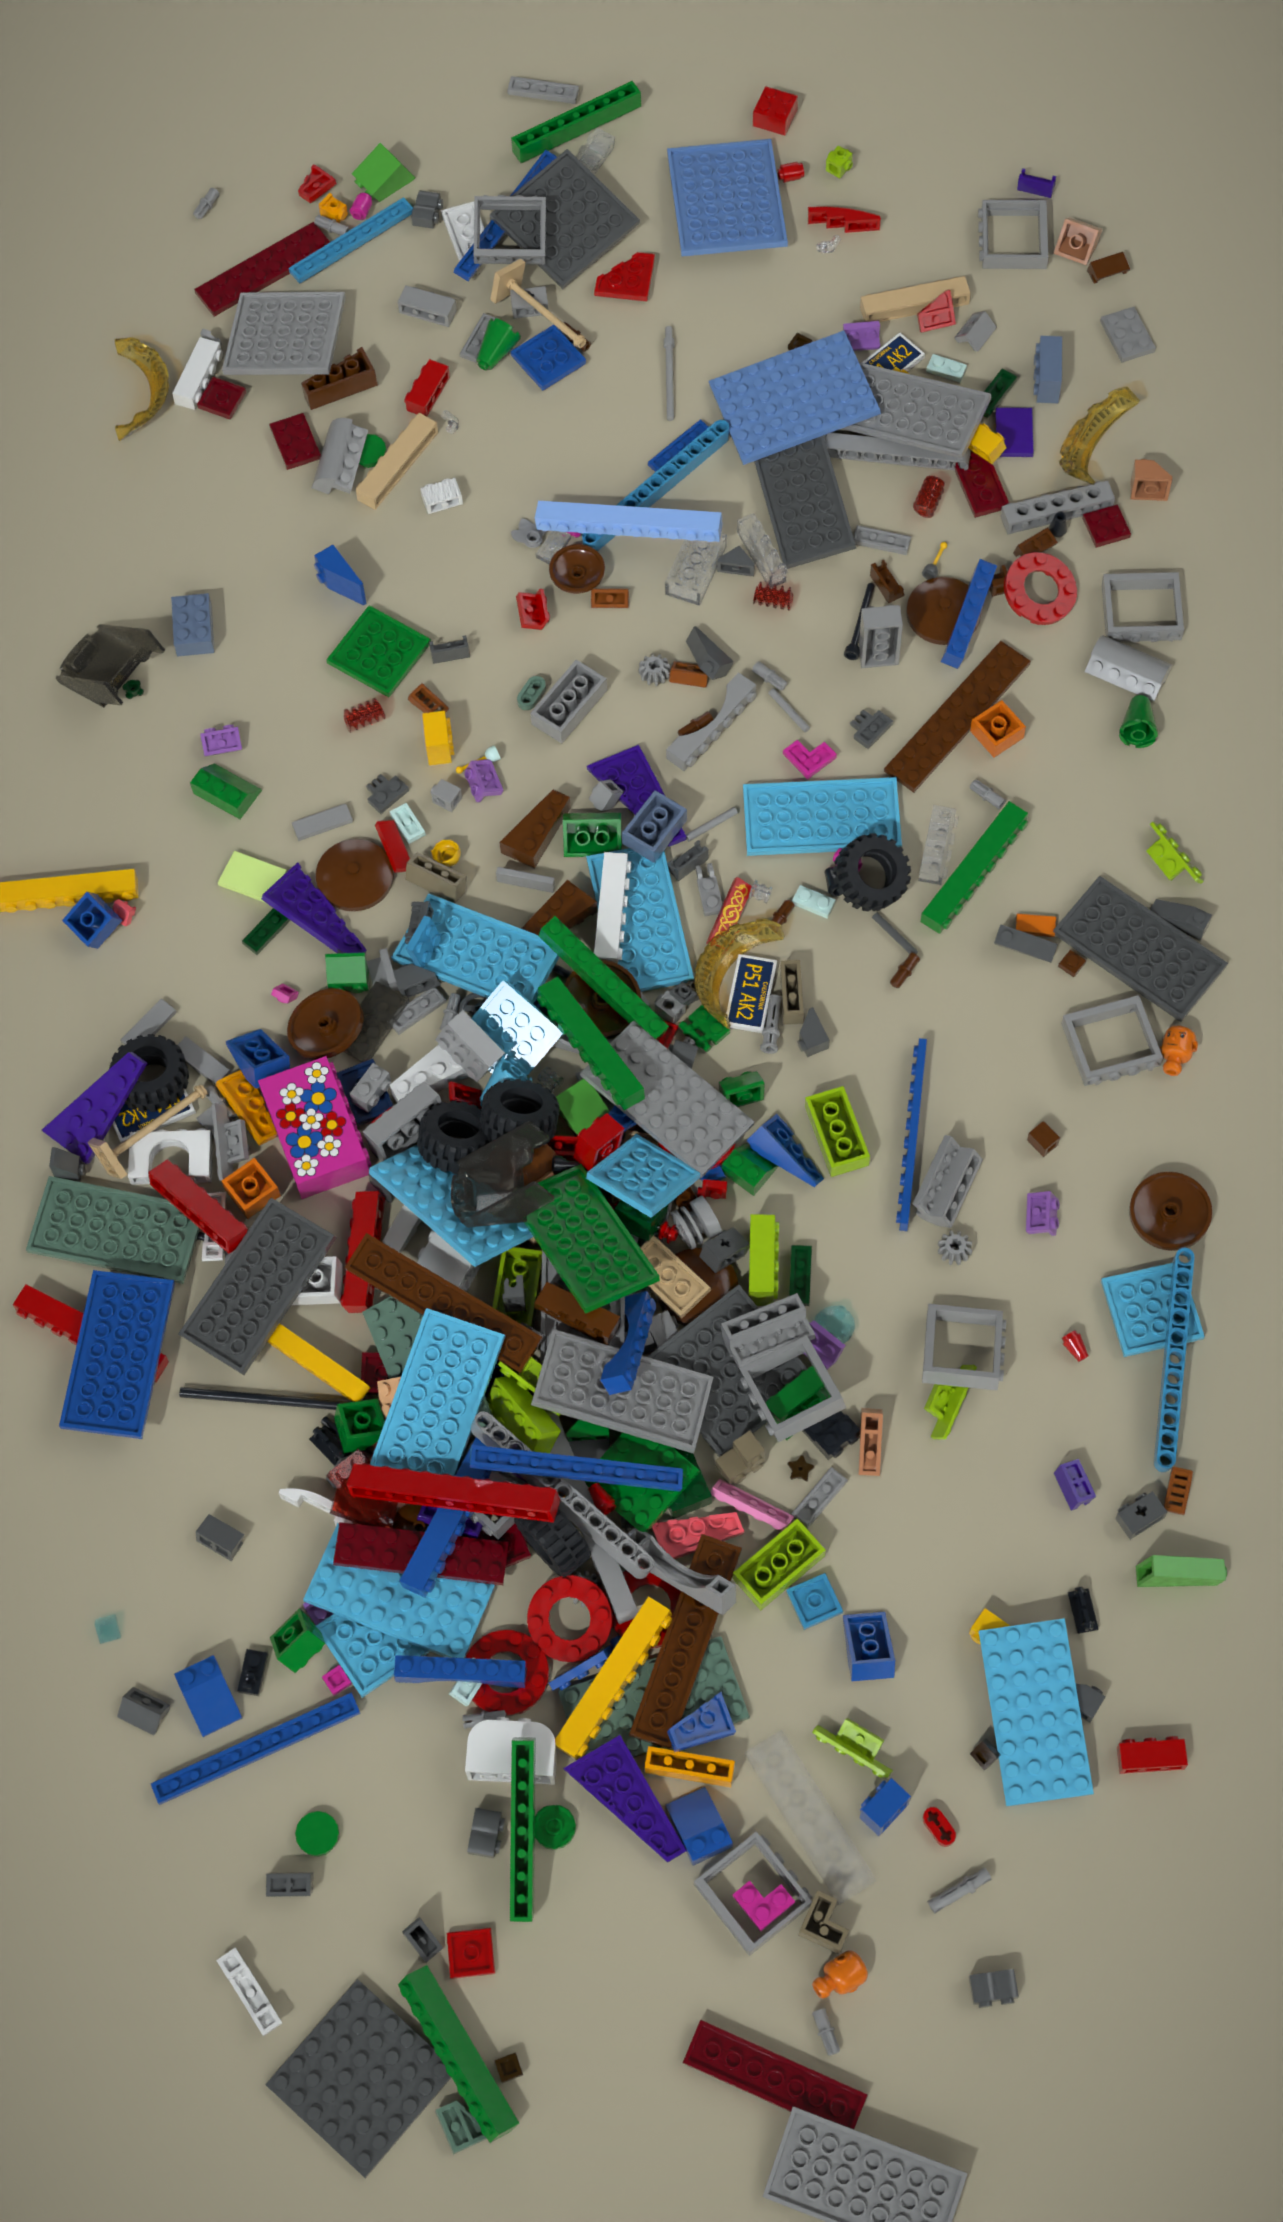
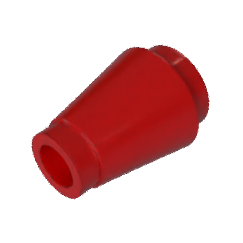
M1076 1330L1061 1338L1065 1348L1078 1362L1089 1357L1081 1334H1078Z
M595 1483L588 1488L595 1507L604 1515L609 1514L616 1508L615 1500L599 1483Z

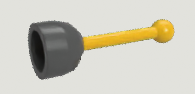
M946 542L940 544L941 548L933 564H927L922 571L924 578L928 580L936 578L938 574L936 564L943 550L947 548Z

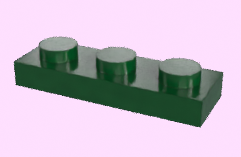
M1004 369L1000 370L984 391L990 393L992 397L983 415L984 417L989 418L1016 383L1017 376Z
M273 908L242 940V944L258 955L289 923L290 919Z
M791 1245L789 1296L797 1293L803 1305L809 1306L812 1246Z

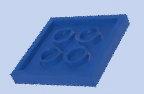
M555 325L550 326L511 351L513 359L542 391L586 364V359Z

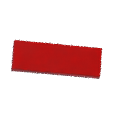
M394 820L377 821L375 827L394 873L406 872L407 862L410 860V857Z

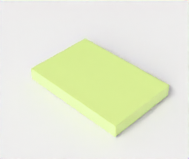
M234 851L218 881V885L264 902L261 899L262 894L278 881L287 870Z

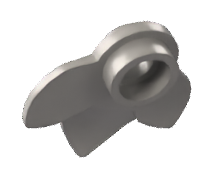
M524 518L519 523V530L511 531L512 538L515 541L525 543L530 548L540 546L542 536L546 533V531L537 530L536 523L533 524Z

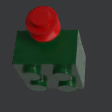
M608 1198L607 1202L630 1234L649 1241L657 1232L659 1240L667 1238L668 1244L676 1240L679 1233L676 1224L670 1227L668 1221L663 1223L666 1219L668 1204L650 1218L622 1200L614 1204L612 1203V1198Z

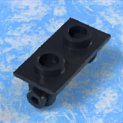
M325 1425L322 1428L318 1426L313 1430L314 1435L309 1440L334 1466L341 1458L352 1455L351 1452L344 1453L341 1442Z
M1077 1587L1075 1591L1068 1592L1077 1634L1099 1630L1089 1588Z

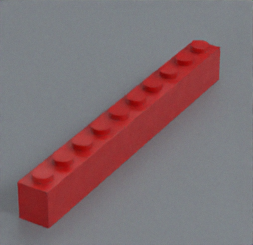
M354 1463L347 1482L348 1490L353 1497L552 1523L555 1521L560 1504L557 1489L548 1486L535 1487L530 1484L520 1485L508 1481L496 1482L490 1479H473L468 1476L457 1477L446 1473L442 1475L433 1474L428 1471L418 1472L407 1468L394 1469L389 1466L379 1467L367 1463Z

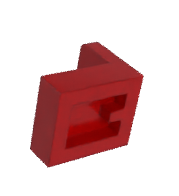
M703 1179L702 1187H698L697 1197L726 1199L727 1181Z

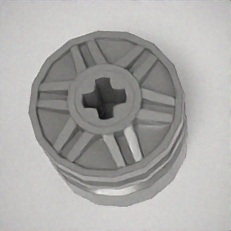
M699 1196L689 1202L691 1212L684 1206L680 1207L682 1216L677 1210L671 1212L674 1225L676 1224V1228L679 1230L678 1235L690 1249L696 1248L694 1238L700 1245L703 1244L702 1233L709 1239L722 1233L718 1219L703 1196Z

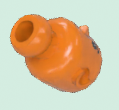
M1177 1025L1169 1027L1165 1032L1160 1049L1162 1056L1167 1060L1163 1064V1070L1166 1074L1171 1076L1179 1075L1182 1071L1181 1064L1187 1063L1192 1058L1193 1052L1197 1051L1198 1042L1196 1041L1195 1033L1191 1029Z
M848 1950L827 1962L823 1969L825 1976L816 1978L812 1986L820 1998L829 1997L833 1990L840 1995L856 1991L858 1986L867 1980L868 1971L861 1957L856 1952Z

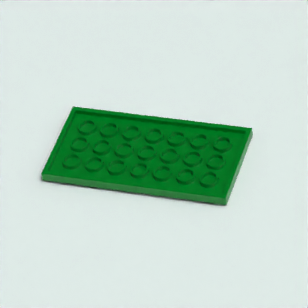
M582 1164L508 1196L510 1203L586 1314L660 1281V1276L596 1184L586 1179L587 1172Z

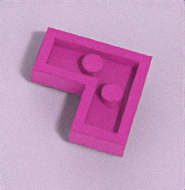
M796 740L783 750V755L807 780L837 758V754L825 742L809 752Z
M748 1881L732 1895L760 1931L795 1903V1900L782 1884L763 1898L751 1881Z

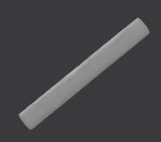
M774 688L769 691L768 694L804 732H807L810 729L808 724Z
M736 808L729 809L686 834L687 841L695 839L738 814Z

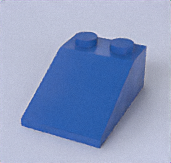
M334 545L314 555L316 562L314 567L318 572L316 576L321 584L324 583L328 589L363 606L367 604L362 581Z
M261 1029L226 1041V1045L244 1077L255 1089L260 1087L258 1080L290 1069L289 1055Z
M874 1612L843 1615L851 1681L894 1678L895 1657L886 1613Z
M214 1655L174 1674L202 1737L242 1719V1715Z
M706 1787L665 1805L693 1866L733 1848L731 1837Z

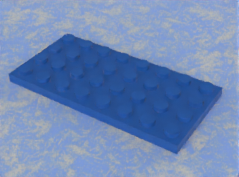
M93 1270L59 1423L60 1429L143 1439L175 1286L174 1280Z

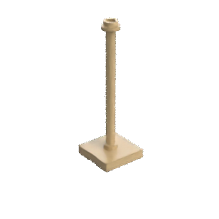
M521 258L495 272L490 298L492 302L498 303L510 295V290H513L574 341L573 345L575 347L582 348L586 344L585 336L582 334L577 335L521 288L526 263Z
M201 1084L199 1086L196 1085L194 1092L113 1150L106 1141L96 1138L88 1141L87 1143L108 1175L119 1179L128 1175L117 1160V1156L199 1097L204 1099L205 1095L208 1094L204 1086Z

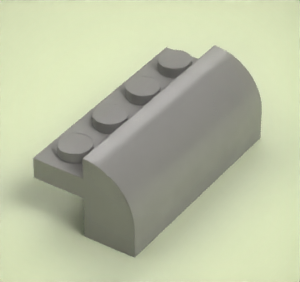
M337 418L331 422L312 489L329 494L333 487L350 494L368 433L367 429L352 424L353 420L348 418Z
M1103 635L1094 646L1085 672L1137 695H1144L1151 701H1155L1162 684L1165 683L1172 664Z
M944 1136L913 1202V1205L918 1209L916 1214L920 1218L937 1226L952 1227L983 1160L973 1148L960 1147L952 1136Z
M797 1293L721 1323L725 1346L739 1369L805 1335L808 1336L809 1340L815 1339V1333L806 1319V1308Z

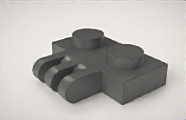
M862 710L860 715H857L855 720L850 722V725L857 730L854 734V739L869 749L893 725V720L879 710L873 716Z
M380 774L377 778L381 783L376 779L372 780L375 788L371 784L366 785V788L373 794L367 799L368 803L380 814L385 812L409 791V787L396 775L388 781Z

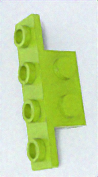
M1152 821L1150 825L1159 835L1160 839L1147 849L1146 852L1167 878L1172 881L1186 869L1196 882L1203 883L1204 881L1200 877L1202 876L1201 871L1196 866H1191L1189 863L1191 859L1185 852L1181 853L1177 848L1179 844L1172 837L1169 838L1165 834L1168 832L1161 823L1157 824Z
M531 1357L522 1374L501 1361L498 1363L502 1367L500 1371L509 1378L511 1376L518 1380L517 1384L524 1390L529 1388L535 1392L542 1368L540 1362Z
M974 1364L962 1365L960 1369L976 1371L977 1366ZM934 1384L924 1407L926 1411L938 1419L931 1438L945 1440L950 1434L953 1422L958 1416L960 1406L967 1395L968 1387Z
M849 1718L845 1719L837 1735L819 1725L812 1731L820 1742L825 1744L828 1742L835 1746L834 1749L838 1753L848 1754L853 1757L855 1763L871 1768L876 1776L888 1778L893 1772L892 1769L875 1760L885 1740Z

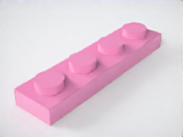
M721 1479L717 1481L710 1492L717 1500L726 1502L737 1510L744 1511L755 1519L772 1525L776 1530L783 1531L793 1522L794 1516Z

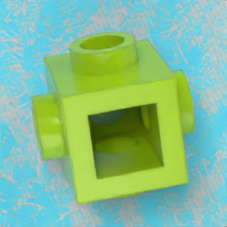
M838 145L827 156L826 171L840 179L846 171L852 168L853 153Z

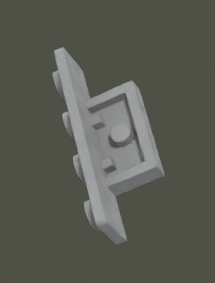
M214 1103L212 1104V1118L216 1144L215 1154L218 1164L217 1174L219 1180L222 1181L233 1173L234 1163L249 1159L245 1120L241 1119L228 1123L227 1107Z

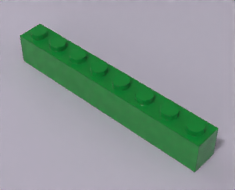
M633 81L619 86L511 137L512 152L520 163L542 154L545 150L549 151L641 107V92Z
M1008 801L921 914V923L939 934L944 929L947 930L950 927L954 915L958 916L964 902L966 900L970 901L973 897L974 889L977 886L980 887L985 880V875L994 870L995 862L998 858L1002 859L1008 845H1013L1019 831L1025 830L1028 825V812Z
M556 916L541 928L538 936L627 1023L631 1024L635 1021L657 1041L666 1033L669 1026Z
M559 977L538 987L537 1000L540 1006H545L552 1021L555 1020L558 1023L560 1032L568 1036L569 1043L574 1049L577 1048L582 1061L590 1065L593 1075L600 1078L601 1084L606 1091H610L615 1104L620 1105L625 1111L644 1100V1087Z
M514 1737L512 1739L510 1922H532L534 1918L536 1738Z
M426 1965L406 1975L398 1984L400 1992L408 2001L413 2015L419 2020L424 2034L430 2039L435 2053L441 2058L446 2067L447 2074L452 2077L457 2086L458 2093L467 2103L471 2115L475 2117L481 2127L482 2134L489 2143H492L510 2133L520 2123L429 1967Z

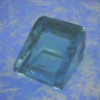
M116 1614L95 1620L94 1625L100 1644L121 1638Z

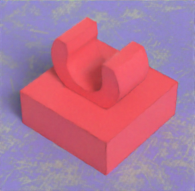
M118 899L114 902L112 910L122 919L121 924L128 926L131 924L132 916L135 915L136 907L132 908L128 905L127 901L123 902Z

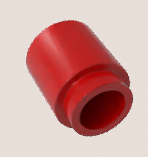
M792 162L780 165V169L777 170L778 178L783 183L800 180L801 177H804L803 164Z

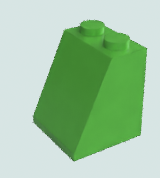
M381 143L352 172V175L356 178L354 182L361 189L365 187L367 189L365 193L369 194L372 200L375 197L379 202L415 179L409 170Z
M585 1079L580 1080L556 1096L560 1106L559 1114L576 1137L582 1129H588L597 1117L601 1118L606 1113H610L595 1088Z

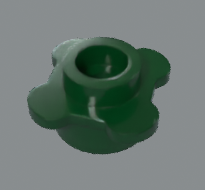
M129 680L123 684L122 688L126 691L125 696L127 699L143 695L144 691L140 687L141 682L139 680Z

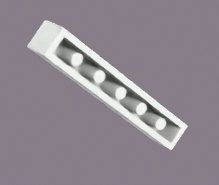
M604 852L594 954L600 960H607L618 964V960H622L623 948H620V942L624 943L625 931H621L622 925H626V913H623L624 907L627 908L628 896H625V890H629L630 878H627V873H631V861H628V854Z

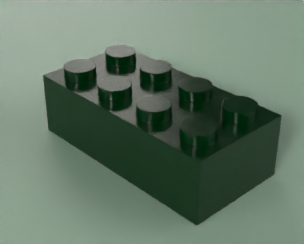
M677 1448L674 1449L699 1469L700 1473L668 1508L673 1519L712 1504V1495L694 1454Z

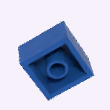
M86 892L62 921L87 947L98 949L122 922V919L98 894Z
M892 1778L888 1782L884 1780L876 1788L875 1796L873 1798L867 1797L861 1804L860 1819L874 1833L880 1836L909 1805L911 1796Z

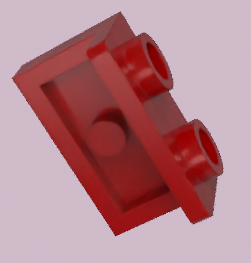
M539 589L536 594L518 592L516 600L521 628L542 630L550 619L544 589Z

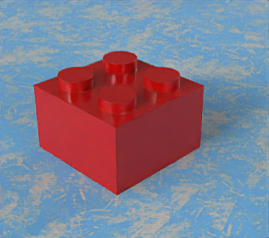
M765 86L753 111V126L785 136L797 112L798 96Z
M608 1113L601 1118L597 1117L588 1129L584 1128L579 1132L573 1158L588 1171L620 1147L625 1128Z

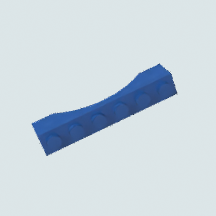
M979 559L941 663L957 669L962 663L997 565Z
M647 1291L625 1296V1317L629 1323L628 1334L620 1350L604 1366L600 1379L609 1395L632 1390L636 1380V1374L640 1366L654 1311L656 1310V1303Z
M395 1655L394 1679L395 1682L461 1681L501 1687L525 1688L526 1661Z

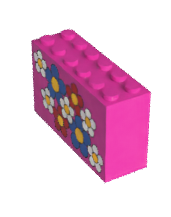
M325 1056L258 1080L301 1199L368 1176L369 1167H372L366 1147H364L360 1131L357 1129L353 1113L350 1111L348 1100L344 1095L333 1062L329 1063Z

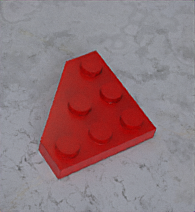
M637 252L625 263L622 261L614 266L612 271L598 276L594 295L647 302L655 254Z

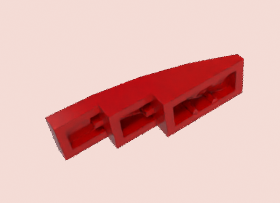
M808 207V224L826 223V229L844 227L845 233L880 230L881 218L879 215L848 208Z

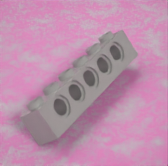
M1099 481L1067 491L1062 490L1058 493L1045 494L1038 498L1006 504L1002 506L1001 519L1008 535L1049 525L1057 512L1065 513L1066 520L1082 517L1085 513L1113 506L1115 497L1109 482Z

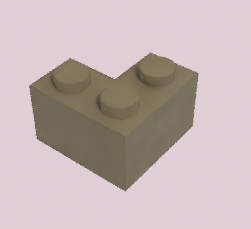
M748 1431L733 1441V1448L715 1460V1466L727 1483L731 1485L734 1483L739 1484L746 1478L745 1475L751 1471L755 1473L763 1467L765 1450L753 1433Z
M817 1890L798 1936L840 1955L849 1929L830 1921L838 1899Z

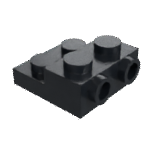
M839 1411L802 1430V1432L829 1460L832 1457L837 1458L844 1451L843 1448L848 1444L853 1445L860 1438L861 1429L847 1414L844 1415L842 1411Z

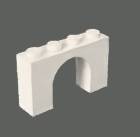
M199 1128L195 1131H187L186 1129L167 1131L160 1129L156 1130V1132H150L129 1147L128 1178L131 1185L150 1184L148 1172L152 1170L154 1157L162 1149L172 1146L183 1148L189 1153V1176L193 1179L194 1183L212 1182L213 1136L211 1131ZM130 1132V1137L136 1132Z

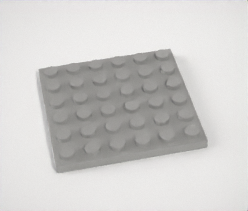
M345 292L240 293L222 368L223 374H330L346 299Z

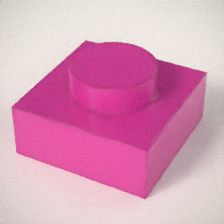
M283 983L274 987L271 993L279 1002L287 1004L296 1000L299 994L298 991Z
M340 1665L322 1676L323 1681L333 1696L352 1685Z

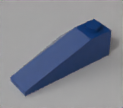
M778 1114L765 1122L746 1140L755 1152H758L759 1155L809 1185L815 1187L824 1180L813 1161L804 1156L803 1146L796 1144L792 1138L794 1135L793 1131Z

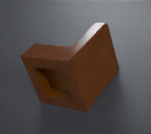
M1001 565L1000 573L993 576L989 587L992 597L1004 594V578L1007 574L1005 565Z
M1043 1121L1029 1132L1027 1141L1044 1158L1058 1146L1060 1137Z

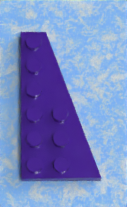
M298 862L262 894L261 899L337 954H366L367 949L356 935L348 930L345 926V921L337 916L334 907L323 893L314 887L311 883V878L308 874L305 875Z

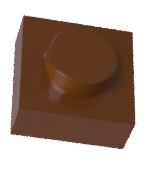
M1069 950L1060 961L1058 967L1072 977H1075L1086 964V960L1072 950Z

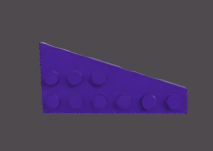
M639 745L587 765V770L599 782L611 779L623 791L619 800L634 815L638 813L654 791L665 796ZM682 828L669 843L668 847L687 840Z
M128 1052L41 1131L72 1154L80 1156L85 1164H89L95 1154L87 1142L92 1138L99 1140L105 1138L146 1067L147 1062L133 1052Z
M620 1735L563 1768L667 1863L686 1852L684 1845Z

